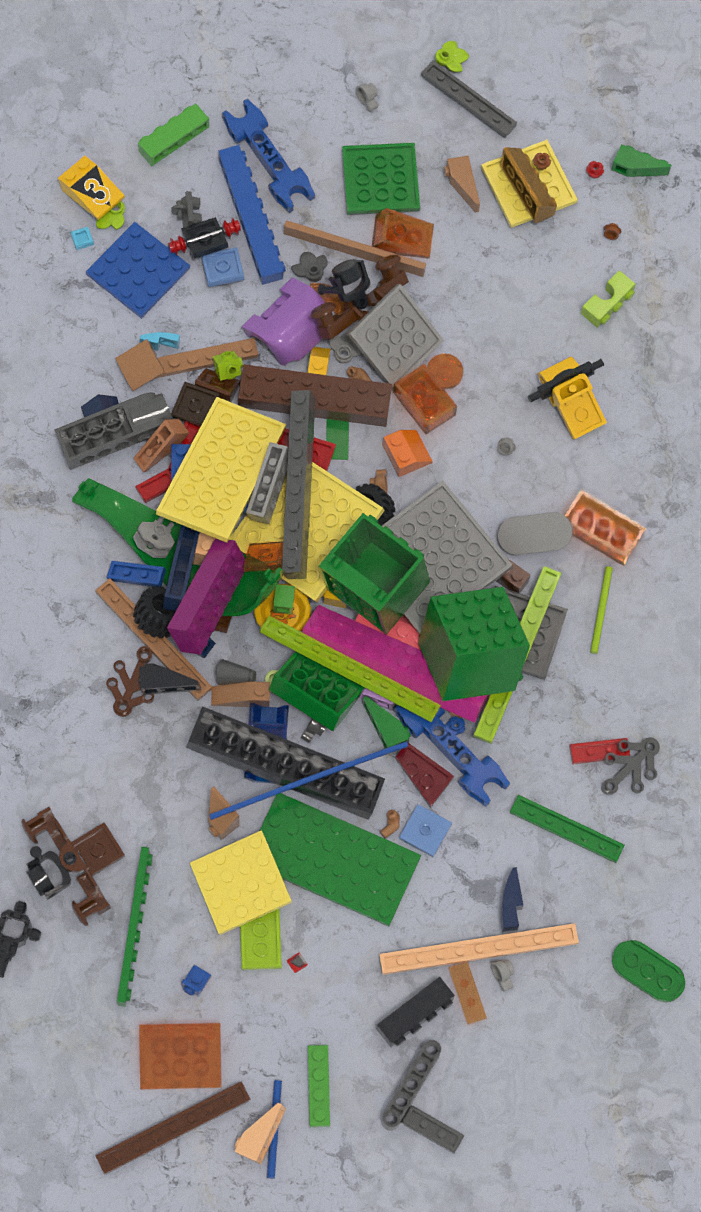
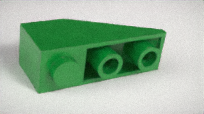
M621 144L611 170L626 177L667 176L672 165L665 160H659L648 153H642L631 146Z

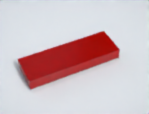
M628 738L570 744L572 765L604 761V757L608 753H614L616 756H630V750L620 752L617 748L621 740L628 741ZM621 743V747L623 749H626L627 745L625 743ZM608 756V761L614 760L612 756Z

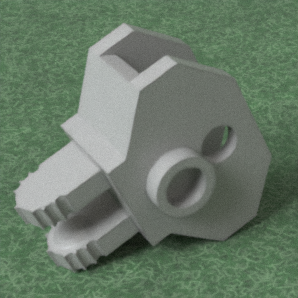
M161 516L154 522H142L138 527V531L133 536L137 547L153 558H166L175 543L170 534L174 523L170 522L167 527L162 524L164 517Z

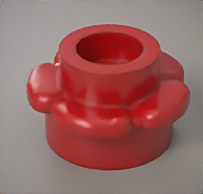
M591 161L586 171L591 178H599L604 173V166L601 162Z

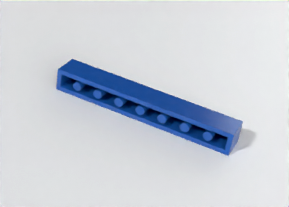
M239 145L218 150V159L261 284L264 285L282 280L283 272H286L283 261L279 260L280 251L278 246H274V234L272 229H268L267 224H269L267 214L262 212L263 202L261 198L257 197L258 189L256 183L251 180V168L246 166L247 157L245 151H241Z

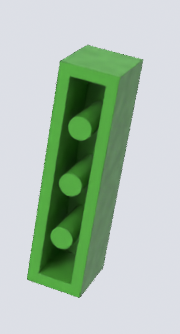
M196 103L188 106L181 114L171 117L163 126H158L153 133L142 137L138 142V151L153 166L208 129L209 118Z

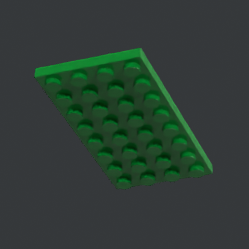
M282 793L276 795L260 829L264 833L283 880L388 927L394 918L421 858V855Z

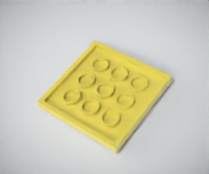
M548 140L523 148L522 151L528 155L532 168H536L533 159L537 153H547L550 156V166L544 170L537 168L536 170L538 171L540 181L546 184L548 194L557 203L556 211L576 204L578 199ZM502 157L481 164V169L510 228H513L533 219L500 166Z
M262 830L190 862L220 935L293 903Z

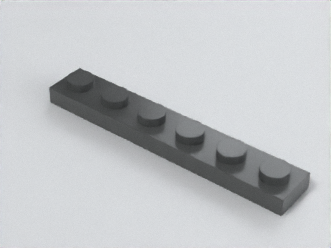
M432 60L422 71V77L506 138L517 126L515 120Z

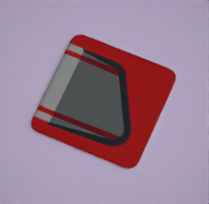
M299 952L287 960L294 973L308 965Z

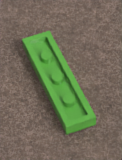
M308 1045L310 1127H330L328 1045Z

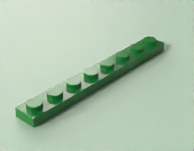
M141 847L118 991L117 1005L126 1007V1001L131 1000L132 989H129V982L134 980L135 970H132V963L137 961L138 950H135V944L140 942L141 931H138V925L143 923L144 917L141 906L146 904L147 892H144V887L149 884L150 873H147V868L152 865L153 854H150L148 847Z

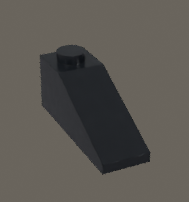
M149 663L140 667V689L144 695L201 690L197 680L160 665Z

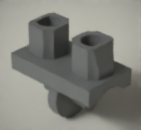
M186 191V196L181 198V200H177L176 205L171 208L172 213L177 215L178 219H182L183 228L202 222V214L193 213V209L198 210L200 208V198L192 196V192Z

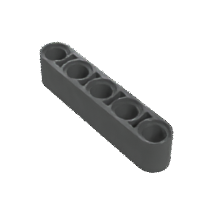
M429 1040L424 1044L382 1117V1125L386 1130L393 1131L399 1127L441 1053V1045L437 1041ZM428 1047H435L437 1054L429 1055L426 1049ZM424 1064L427 1067V1071L419 1072L416 1066ZM414 1081L417 1084V1088L410 1090L407 1088L406 1083ZM403 1098L406 1100L407 1105L399 1107L396 1104V1100ZM392 1115L396 1118L397 1122L390 1125L386 1122V1117Z

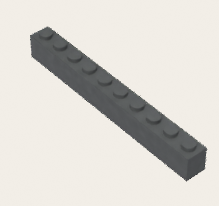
M310 390L291 391L282 569L285 571L284 576L287 579L307 578L316 400Z

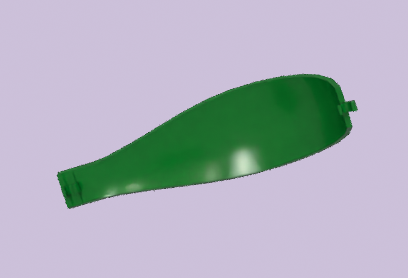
M90 478L85 482L83 481L78 487L79 490L73 496L72 502L106 519L146 565L164 567L166 573L163 583L167 586L181 524L164 518L162 523L164 526L167 527L170 522L174 523L170 534L175 543L166 558H153L137 547L133 536L138 531V527L142 522H154L159 519L160 516L156 515V511ZM243 554L248 563L247 570L244 572L238 587H236L230 602H228L223 616H242L251 613L267 599L285 571L279 567L278 569ZM193 563L188 588L191 582L193 581L197 571L199 570L200 565H195Z

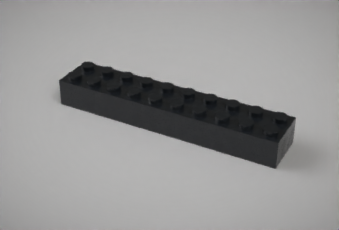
M203 706L186 746L190 750L281 786L345 763ZM353 766L291 790L369 820L373 814L385 778Z

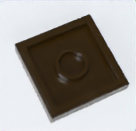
M184 382L171 415L173 418L201 427L216 397L219 398L220 394Z

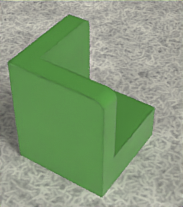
M277 584L275 587L273 612L293 613L295 586Z

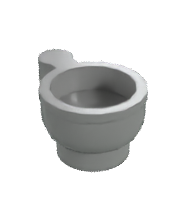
M365 83L357 86L356 95L359 101L366 105L368 111L378 108V103L374 99L378 94L375 85Z
M499 960L491 963L492 973L496 981L500 983L501 990L504 992L513 988L510 976L514 975L515 971L512 963L509 960Z

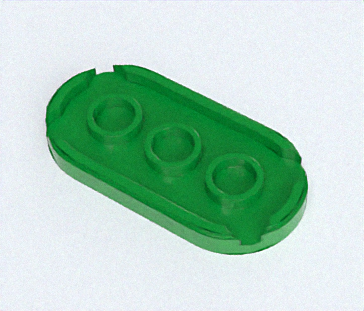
M637 940L624 941L615 948L612 955V965L620 977L660 1002H672L681 996L686 984L684 974L677 965Z

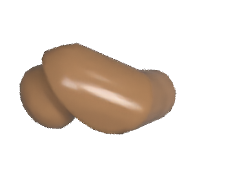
M351 366L347 369L348 377L351 379L372 381L362 368Z
M396 810L387 812V826L379 831L384 839L388 838L400 827V816Z

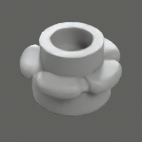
M507 437L499 440L498 451L502 455H510L515 451L516 445L511 438Z

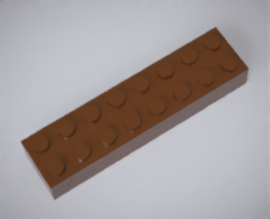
M243 364L238 405L247 409L290 414L291 391L310 390L316 398L315 418L386 427L392 384Z

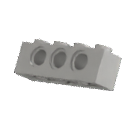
M269 443L246 514L254 521L270 524L287 473V446Z

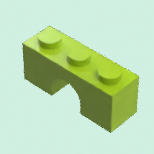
M619 270L606 284L605 290L612 298L603 300L594 294L583 305L581 315L597 328L601 324H606L611 317L610 315L613 312H618L626 299L630 300L633 297L636 284Z

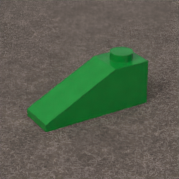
M363 697L362 704L384 748L386 749L406 741L409 743L411 735L407 726L403 727L401 721L369 697Z

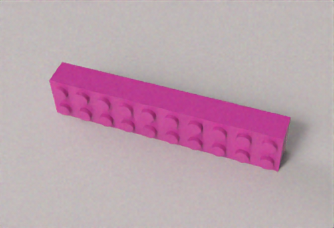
M321 605L317 606L303 628L302 633L440 704L441 708L474 723L489 699L490 695L442 701L421 650Z

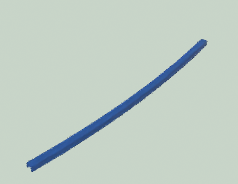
M407 741L271 790L209 815L210 819L213 820L322 777L406 748L408 743Z

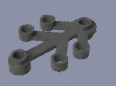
M652 737L644 739L642 743L621 740L617 745L620 752L628 750L640 752L636 756H616L614 753H608L604 757V762L607 765L627 764L613 779H607L602 783L601 789L606 795L616 793L618 784L632 770L633 784L631 789L637 794L642 792L644 784L641 782V761L645 757L647 763V770L644 773L645 778L653 780L657 777V771L654 769V756L660 750L659 742ZM621 743H625L627 748L623 749ZM648 744L653 745V750L648 749ZM608 756L613 757V762L608 761ZM648 771H652L654 776L650 777ZM609 783L614 785L613 790L608 788ZM635 784L640 785V791L635 789Z

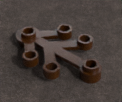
M143 646L138 649V662L131 679L128 677L123 661L118 660L114 663V670L119 674L126 689L123 697L118 689L116 678L111 677L106 682L107 688L112 691L116 700L113 704V710L120 717L128 716L135 706L143 703L150 704L154 701V694H146L152 696L150 700H146V695L144 694L131 699L133 693L141 690L140 682H138L140 667L145 666L146 663L152 660V651L149 647ZM147 654L148 658L143 659L141 656ZM118 664L123 665V668L117 669L116 666ZM114 681L116 685L111 687L109 683ZM122 705L127 707L125 710L119 709Z

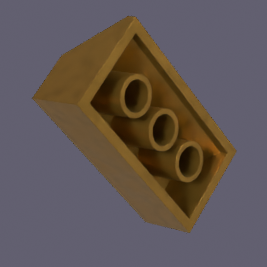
M503 148L500 166L535 224L554 216L557 203L548 194L546 184L540 181L536 168H532L528 155L524 154L521 148Z

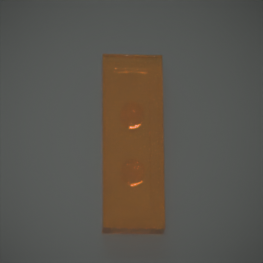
M468 962L449 967L467 1025L486 1020L487 1017Z

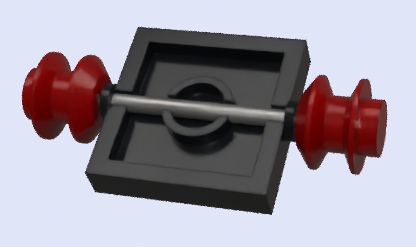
M216 217L181 228L184 239L181 236H178V240L175 241L170 238L168 243L171 254L175 253L177 256L178 251L185 253L187 246L195 259L228 248V242L224 235L231 238L232 233L239 235L238 231H241L238 220L235 221L232 218L230 223L224 220L223 227H220Z

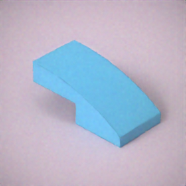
M157 332L140 336V343L148 339L156 351L159 350L160 345L176 349L180 345V335L174 333Z

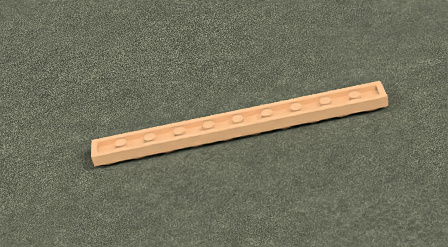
M574 923L379 954L382 975L577 945L579 941Z

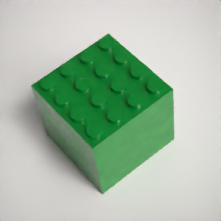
M362 513L320 563L319 569L326 588L330 593L387 635L430 583L429 573L425 564L424 554L416 548L414 550L410 548L408 542L402 537H399V539L395 537L393 531L387 526H380L378 520L372 515L367 516Z
M504 587L431 596L418 640L442 701L515 691L518 681L523 679L521 672L530 647Z

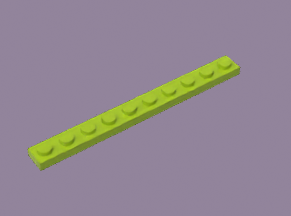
M545 566L541 571L520 622L530 644L526 659L561 576V572ZM513 691L490 695L473 737L492 744Z
M270 615L261 627L260 633L430 722L433 721L440 709V704Z

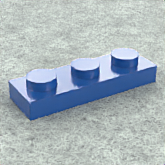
M111 561L106 578H110L114 582L160 587L162 586L166 569L159 566Z

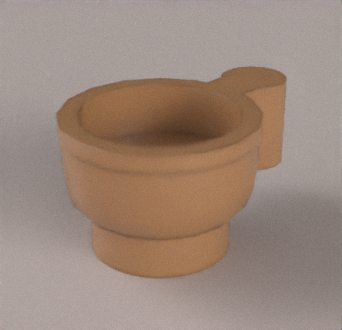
M387 469L376 470L375 478H370V483L379 486L386 493H388Z

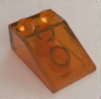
M385 208L376 214L372 247L402 256L428 259L431 253L434 224Z

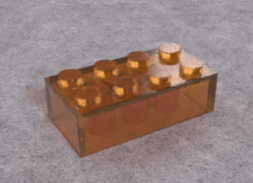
M583 490L579 492L564 515L573 525L574 537L625 566L646 531V528Z

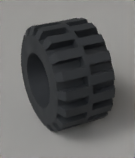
M365 483L362 487H356V491L385 510L378 519L380 526L395 516L393 515L396 512L394 501L379 486Z
M153 586L152 589L147 588L138 600L133 613L134 621L136 624H139L138 628L140 630L143 629L145 634H150L154 638L158 636L160 639H163L164 636L166 638L171 636L167 627L176 612L163 609L166 592L164 586L159 588Z

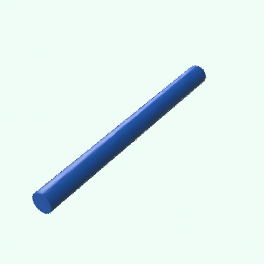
M274 1080L272 1108L277 1103H281V1080ZM279 1126L269 1146L268 1179H275Z

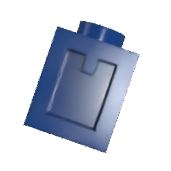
M194 965L187 977L181 982L182 987H184L183 991L191 996L195 994L199 997L211 978V974Z

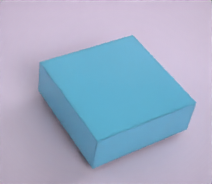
M88 227L71 231V237L76 250L94 245Z

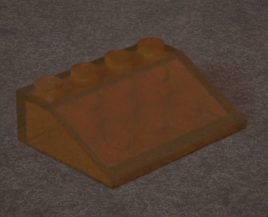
M220 1023L139 1025L140 1090L221 1088Z

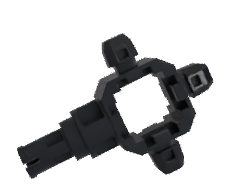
M22 901L16 903L14 911L6 910L2 912L0 917V978H4L8 962L12 960V957H15L17 948L26 944L27 938L31 941H39L42 933L40 930L31 929V921L25 915L27 904ZM8 919L24 922L25 926L20 938L14 939L2 934Z

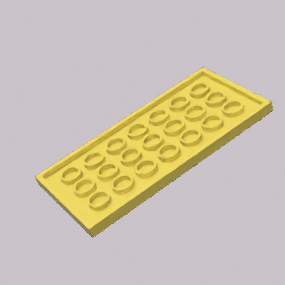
M216 397L157 508L156 515L227 543L253 493L269 443L278 444L286 424Z

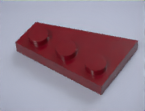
M408 743L406 748L401 749L395 758L430 808L454 779V775L410 743Z

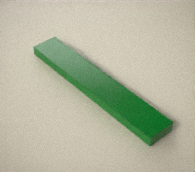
M519 794L510 810V814L614 863H617L625 846Z

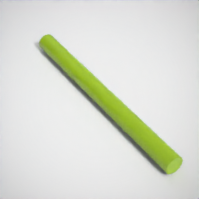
M609 566L605 567L590 650L592 654H598L613 571V568Z

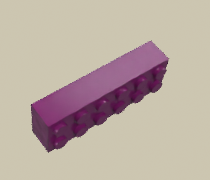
M215 538L167 627L181 652L201 655L228 602H230L236 587H238L244 572L247 570L248 563L235 540H228L226 543Z

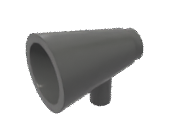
M222 659L217 667V683L219 685L255 682L256 671Z

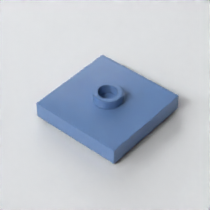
M237 247L202 256L208 287L245 280Z
M418 804L399 839L434 857L452 822Z

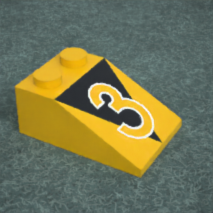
M85 155L58 177L62 191L97 220L125 198V195L106 174Z

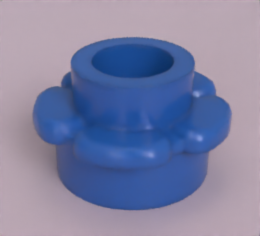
M454 716L447 722L446 726L455 735L462 734L465 731V721L462 718Z

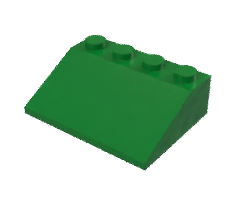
M295 652L278 670L269 687V691L331 731H334L344 720L365 690V687L298 652Z

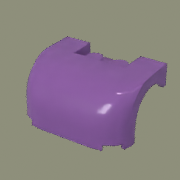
M293 277L280 288L282 295L260 317L254 314L242 325L247 337L254 336L261 340L272 351L278 363L284 366L296 359L297 361L301 360L322 339L317 321L311 318L310 313L315 307L325 302L312 287Z

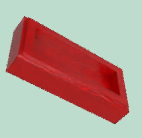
M166 469L135 486L144 503L166 493L171 484V472L169 469Z

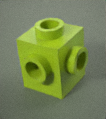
M225 351L220 355L213 356L215 373L220 381L234 379L236 376L242 375L241 368L243 367L241 357H238L234 351Z

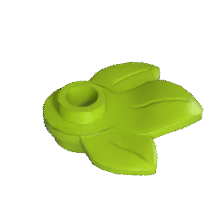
M455 41L445 42L442 49H439L435 54L436 63L440 66H446L452 72H462L461 63L469 58V54L464 49L457 48V42Z
M120 201L103 217L97 220L96 227L98 229H106L112 225L116 230L121 228L125 221L123 216L125 212L124 203Z

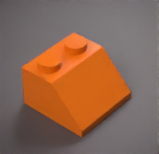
M399 430L383 438V447L398 477L433 463L417 430Z

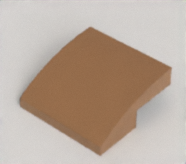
M148 339L115 358L132 391L165 372Z

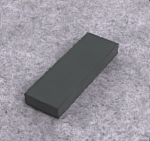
M411 1105L401 1123L455 1154L465 1136Z

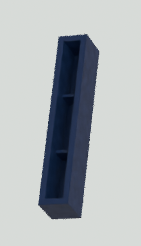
M181 525L164 597L163 609L173 611L177 610L187 592L200 534L199 531Z

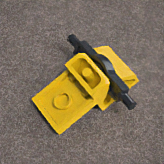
M572 356L538 372L537 375L542 385L537 387L538 391L528 395V400L531 403L539 398L542 400L549 398L552 406H557L573 440L607 423L591 390L593 387L588 377L595 374L594 370L604 366L603 360L599 359L592 364L588 361L579 366Z

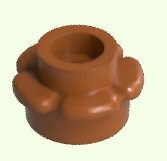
M537 153L534 156L533 163L537 169L544 170L550 166L551 159H549L550 156L547 153Z
M615 223L604 226V236L607 239L615 240L621 234V228Z

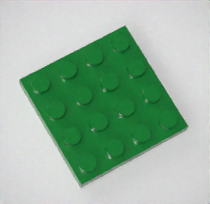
M415 142L342 146L347 215L420 211Z

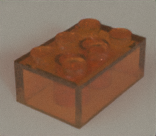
M425 364L394 383V395L425 435L456 415L457 405Z

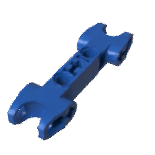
M246 99L243 101V107L247 113L244 117L236 118L228 111L222 112V118L234 142L238 144L245 140L274 180V182L268 184V188L274 199L289 213L294 210V205L290 198L294 193H301L310 201L315 199V193L308 176L302 168L299 167L291 171L266 133H264L263 129L268 127V122L258 107Z
M399 705L394 708V712L403 727L407 726L414 738L424 733L464 775L458 783L470 797L486 807L490 804L491 800L483 789L484 784L494 782L503 789L509 787L510 782L500 766L490 756H486L480 761L439 719L445 714L443 708L440 707L432 722L413 712H409ZM435 730L442 731L443 735L436 736L433 732ZM467 758L470 763L463 764L460 759Z

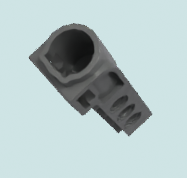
M149 392L54 429L69 468L72 470L144 440L147 442L164 420L173 418L163 394L156 395L153 392Z

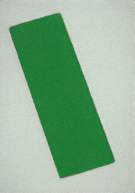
M327 419L326 441L336 444L332 460H348L349 422Z

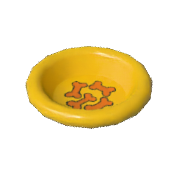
M275 588L267 599L254 609V616L260 628L270 615L301 632L311 616V606L308 597L295 589L292 614L273 612Z

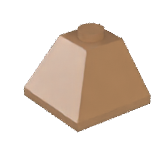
M214 786L211 788L209 815L231 806ZM236 811L213 820L209 816L208 830L215 838L218 836L220 840H223L239 827V814Z

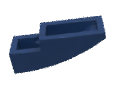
M517 867L512 868L502 897V933L516 931L519 928L517 911L522 910L524 905Z

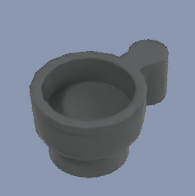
M312 719L301 738L310 743L314 735L321 736L326 727Z

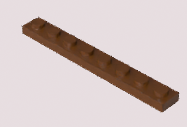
M241 1081L96 1155V1159L104 1175L251 1101Z

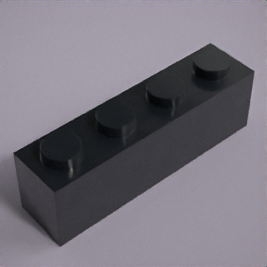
M438 977L378 1023L376 1030L390 1047L394 1045L398 1047L406 1040L405 1036L409 1033L415 1034L422 1028V1023L426 1020L430 1022L438 1016L437 1012L440 1009L446 1010L453 1004L452 1000L455 995L441 977Z

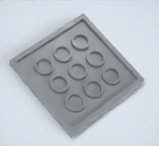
M397 284L347 333L385 383L392 384L391 390H395L444 341L401 284Z

